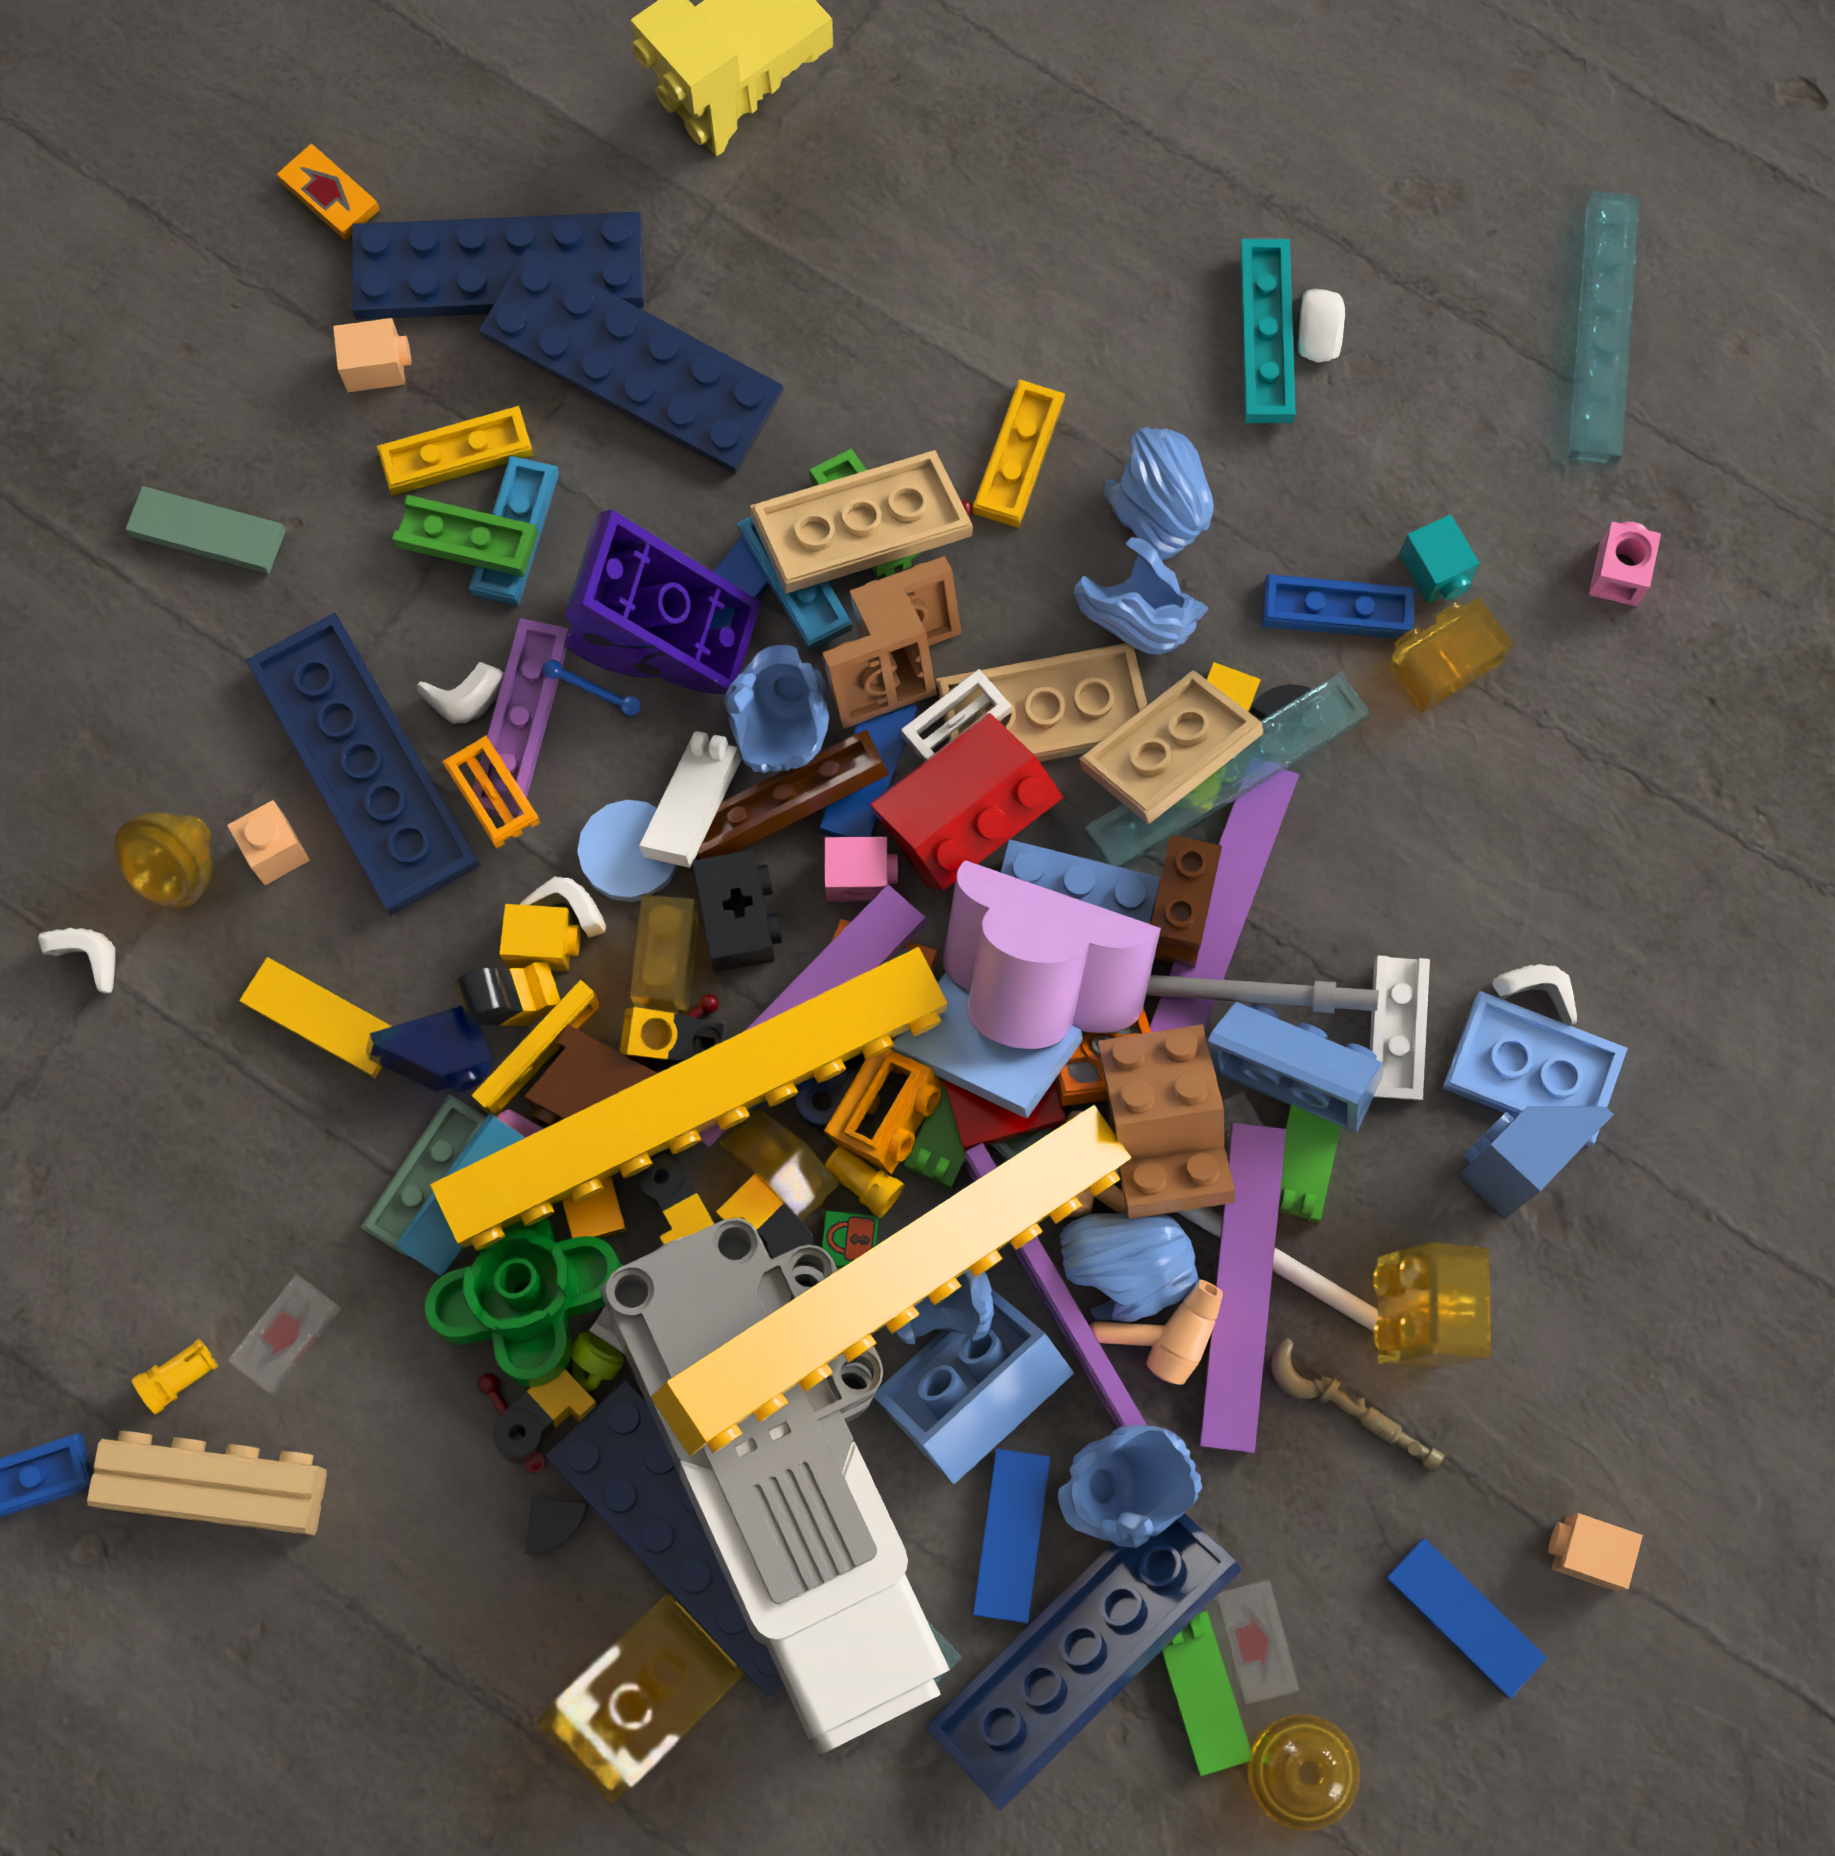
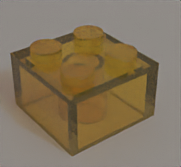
M1429 1242L1378 1257V1266L1373 1277L1374 1289L1378 1294V1320L1374 1327V1342L1378 1348V1364L1438 1369L1491 1358L1489 1248Z

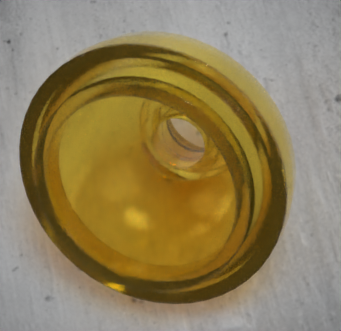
M146 812L128 820L117 831L114 840V850L119 868L127 882L148 900L166 907L185 908L194 904L204 894L211 882L213 859L209 846L212 843V836L206 824L199 818L192 815H182L179 817L167 812Z
M1293 1714L1269 1724L1255 1740L1251 1748L1252 1754L1247 1769L1249 1786L1259 1807L1272 1820L1290 1829L1314 1831L1334 1824L1351 1808L1359 1790L1360 1764L1353 1744L1338 1726L1319 1716ZM1307 1761L1315 1763L1319 1769L1318 1780L1310 1785L1303 1783L1298 1774L1301 1764Z

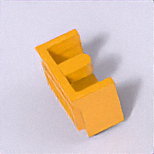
M889 1049L878 1056L865 1060L824 1132L837 1146H844L863 1161L892 1174L898 1162L904 1161L910 1154L915 1142V1133L925 1116L931 1115L938 1106L943 1083L934 1074L932 1068ZM892 1071L898 1075L902 1073L908 1076L873 1139L871 1140L855 1132L865 1114L872 1115L878 1109L880 1104L878 1092L889 1073Z

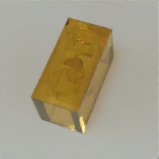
M1479 597L1464 606L1460 602L1453 603L1435 618L1437 623L1423 632L1419 627L1413 628L1394 644L1396 650L1388 667L1422 713L1504 663L1514 646L1513 641Z
M642 895L630 993L634 1007L682 1015L688 1014L698 925V913L694 899Z

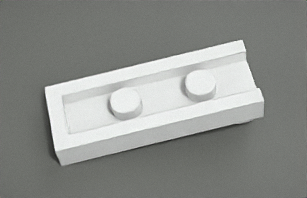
M694 732L639 845L644 858L691 868L741 762L738 747L728 745L726 737L714 735L710 741L707 733Z
M1379 955L1374 957L1373 990H1379L1378 1010L1371 1013L1370 1050L1376 1054V1060L1383 1062L1381 1082L1373 1098L1423 1100L1430 959L1391 958Z

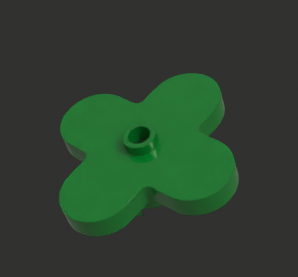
M548 1217L530 1226H525L523 1221L520 1220L502 1229L505 1234L502 1240L479 1250L480 1255L476 1257L472 1266L467 1265L465 1268L451 1271L440 1277L430 1288L425 1301L427 1321L443 1340L456 1345H467L492 1338L495 1357L501 1369L512 1381L527 1387L547 1384L564 1371L572 1352L568 1325L569 1319L605 1306L599 1288L607 1283L614 1271L622 1267L612 1247L600 1238L581 1236L556 1243Z

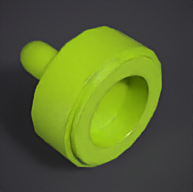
M581 1332L572 1344V1377L585 1391L596 1389L602 1379L613 1380L624 1363L623 1354L591 1332ZM585 1371H587V1372L590 1373V1375L588 1376V1378H587V1376H586Z

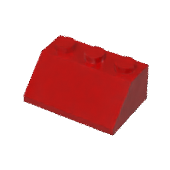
M987 713L868 805L927 887L944 891L956 881L958 869L964 860L979 864L1064 797L1036 756L991 713Z

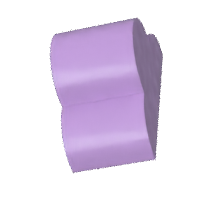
M964 860L958 869L943 955V966L954 982L970 991L967 1005L968 1018L982 1035L997 1043L1014 1048H1044L1063 1040L1071 1025L1081 1029V1031L1109 1033L1123 1030L1137 1021L1143 1010L1161 928Z

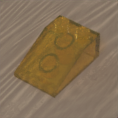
M668 1592L552 1703L538 1719L537 1724L604 1797L614 1805L745 1673Z

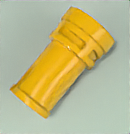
M842 1145L838 1146L831 1154L822 1171L860 1197L859 1202L867 1206L871 1213L879 1218H882L890 1210L904 1188V1183L896 1177L889 1176L884 1170H875Z
M198 1338L192 1345L160 1367L155 1364L150 1370L138 1374L131 1381L142 1400L156 1415L164 1410L171 1401L178 1398L177 1393L219 1366L216 1360L211 1358L212 1354Z

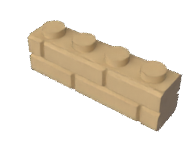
M119 1431L118 1441L101 1439L98 1443L94 1463L95 1471L91 1478L87 1498L88 1506L315 1535L317 1532L327 1469L312 1465L314 1455L281 1451L279 1461L258 1459L259 1448L227 1444L225 1454L205 1452L206 1442L177 1437H173L171 1448L151 1445L153 1435L130 1431Z

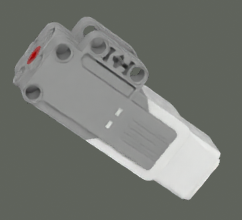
M730 1218L692 1235L671 1241L652 1253L620 1267L612 1273L607 1283L599 1288V1292L608 1309L611 1326L676 1470L680 1474L681 1481L747 1627L755 1640L767 1646L808 1739H812L818 1753L823 1754L941 1695L934 1678L950 1669L905 1575L908 1558L904 1545L855 1442L852 1443L853 1437L846 1422L859 1417L868 1409L874 1394L882 1382L883 1367L874 1346L850 1363L847 1362L843 1354L830 1362L828 1366L833 1373L804 1393L799 1384L785 1392L783 1395L788 1404L764 1421L759 1423L754 1414L737 1424L743 1434L714 1454L706 1445L689 1456L651 1399V1396L668 1380L812 1288L804 1287L798 1282H809L815 1286L838 1271L828 1252L815 1245L800 1246L774 1259H770L754 1226L744 1219ZM804 1262L814 1263L819 1266L823 1274L813 1267L796 1266ZM842 1379H855L862 1385L863 1389H851L845 1385Z

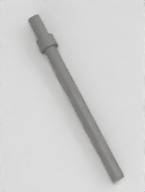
M1150 975L1146 995L1313 1007V1012L1334 1014L1335 1008L1377 1011L1379 990L1339 988L1336 982L1315 981L1314 986Z

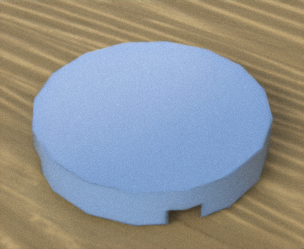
M624 800L607 804L590 817L580 833L577 852L582 871L596 891L612 900L635 902L645 899L644 897L650 896L655 892L658 893L669 885L679 865L644 858L639 847L657 810L656 807L647 802Z

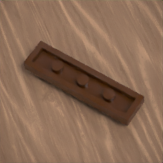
M866 729L816 754L805 766L796 769L791 768L788 771L784 770L722 801L698 851L699 857L705 859L732 854L888 776L889 773L868 730Z

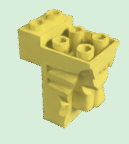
M658 0L631 19L634 42L631 43L632 51L644 68H653L657 76L658 87L655 88V92L659 101L668 112L676 111L684 120V125L691 138L698 145L705 143L716 157L724 152L728 140L738 129V119L745 113L753 114L758 109L757 101L763 99V94H773L780 87L782 79L796 70L802 63L814 62L820 55L833 47L832 18L816 0H704L697 6H694L689 0Z

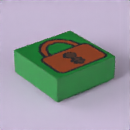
M826 1211L822 1249L826 1250L831 1256L836 1268H843L876 1246L879 1217Z

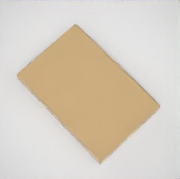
M1192 670L1085 753L1079 760L1084 772L1149 825L1264 733L1261 721L1196 671Z

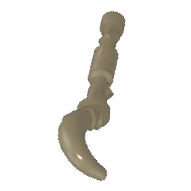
M1285 1338L1276 1347L1271 1361L1272 1375L1277 1385L1285 1393L1300 1399L1319 1397L1318 1399L1323 1404L1331 1400L1340 1409L1358 1418L1361 1426H1364V1428L1378 1435V1437L1389 1444L1396 1443L1411 1455L1422 1460V1466L1433 1473L1436 1471L1444 1458L1443 1453L1434 1447L1429 1450L1420 1444L1418 1440H1414L1402 1432V1426L1379 1413L1373 1407L1366 1408L1364 1397L1354 1398V1401H1352L1345 1392L1338 1390L1341 1383L1335 1378L1321 1377V1380L1316 1378L1308 1380L1300 1376L1294 1370L1291 1363V1351L1294 1345L1291 1339Z

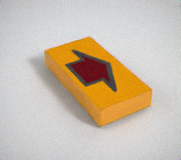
M313 144L305 148L277 173L280 183L345 241L353 234V224L366 223L380 211L377 201Z

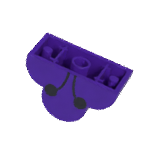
M613 509L597 514L565 610V616L572 624L567 637V645L582 659L609 671L634 677L659 676L676 685L695 691L726 694L730 684L741 672L761 602ZM724 606L735 609L730 627L709 629L714 611L724 610Z

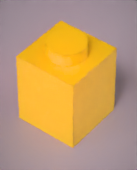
M505 904L500 956L506 967L525 968L533 962H548L550 969L553 971H569L570 956H578L581 930L580 925H573L568 908Z

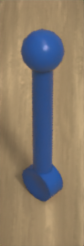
M549 659L543 664L542 670L547 678L556 679L559 677L619 706L621 714L626 717H632L640 711V702L634 696L623 698L563 669L561 663L555 659Z

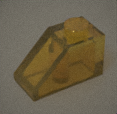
M756 1107L749 1114L750 1117L741 1122L720 1142V1145L751 1176L755 1174L803 1221L812 1211L824 1203L826 1197L839 1183L806 1143Z

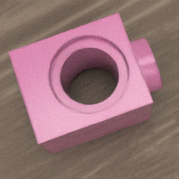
M1611 522L1599 543L1589 595L1637 607L1651 585L1661 533L1649 531L1643 525L1635 522ZM1616 554L1628 556L1635 565L1623 564L1619 561Z
M825 837V892L827 902L872 901L888 884H898V854H887V837Z

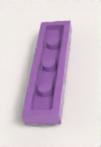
M520 618L487 737L527 798L559 682V677L556 679L547 678L542 668L545 661L549 659L559 661L563 667L568 649L567 637L569 628ZM483 752L480 760L481 767L514 819L519 817L523 813ZM475 778L472 790L487 814L500 817Z

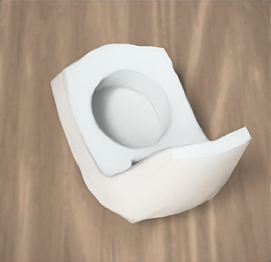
M1310 289L1303 292L1297 342L1298 353L1302 357L1319 363L1335 359L1340 355L1345 320V306L1340 294L1323 289Z
M479 662L471 674L455 689L447 691L420 681L417 684V690L419 695L452 724H466L485 714L498 698L504 672Z
M555 876L519 904L550 907L564 903L574 910L581 928L586 932L587 937L591 938L603 934L606 930V924L604 923L603 916L597 909V905L589 893L573 879Z
M83 928L57 929L39 934L37 939L42 954L59 956L65 953L86 952L91 962L98 991L102 993L112 992L115 973V946L104 934L94 932L92 929L86 930Z
M1542 964L1529 965L1521 969L1505 972L1494 978L1492 983L1500 998L1505 999L1513 994L1528 990H1543L1552 999L1564 1024L1571 1025L1577 1022L1575 1001L1569 975L1558 967Z

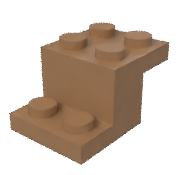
M945 556L927 563L917 564L908 570L880 580L868 582L864 586L850 590L859 639L842 643L836 648L822 653L835 713L842 729L937 695L929 646L962 634L953 573Z
M1203 1024L1098 1041L1099 1057L1108 1094L1110 1128L1116 1135L1117 1143H1121L1131 1156L1129 1161L1118 1168L1128 1218L1135 1219L1235 1203V1187L1224 1147V1107Z

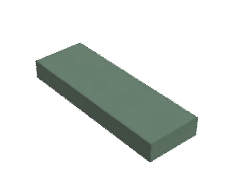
M142 486L125 528L128 535L133 538L265 574H270L286 532L282 523Z
M449 1094L360 1228L408 1258L409 1255L398 1249L396 1242L432 1194L433 1190L430 1184L442 1179L487 1117Z

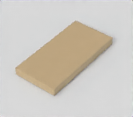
M936 450L750 505V517L785 594L972 537L973 525Z
M1128 643L981 670L1012 706L1011 713L1003 718L1000 723L1025 745L1039 762L1087 753L1147 706L1135 650ZM974 672L937 678L936 687L939 700ZM978 688L943 715L944 724L984 694L983 691ZM993 703L989 704L948 736V742L989 712L995 705Z

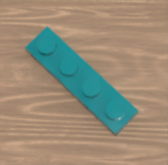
M1241 239L1239 251L1244 423H1293L1296 410L1290 239Z

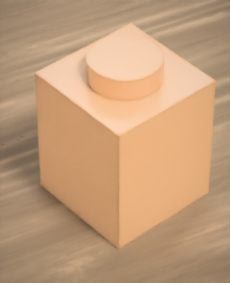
M392 318L333 326L338 371L347 392L406 385L404 366L411 365L409 342L407 336L398 335Z
M274 800L227 825L251 869L264 885L310 861L287 818Z
M1579 1513L1566 1516L1564 1523L1558 1522L1551 1535L1548 1551L1549 1554L1555 1556L1552 1570L1613 1591L1629 1589L1643 1535Z

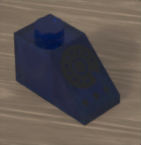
M463 1005L370 1033L366 1047V1053L370 1061L436 1092L451 1087L454 1092H462L476 1087L483 1082L482 1077L487 1076L492 1063V1057L480 1026L469 1025L466 1022Z

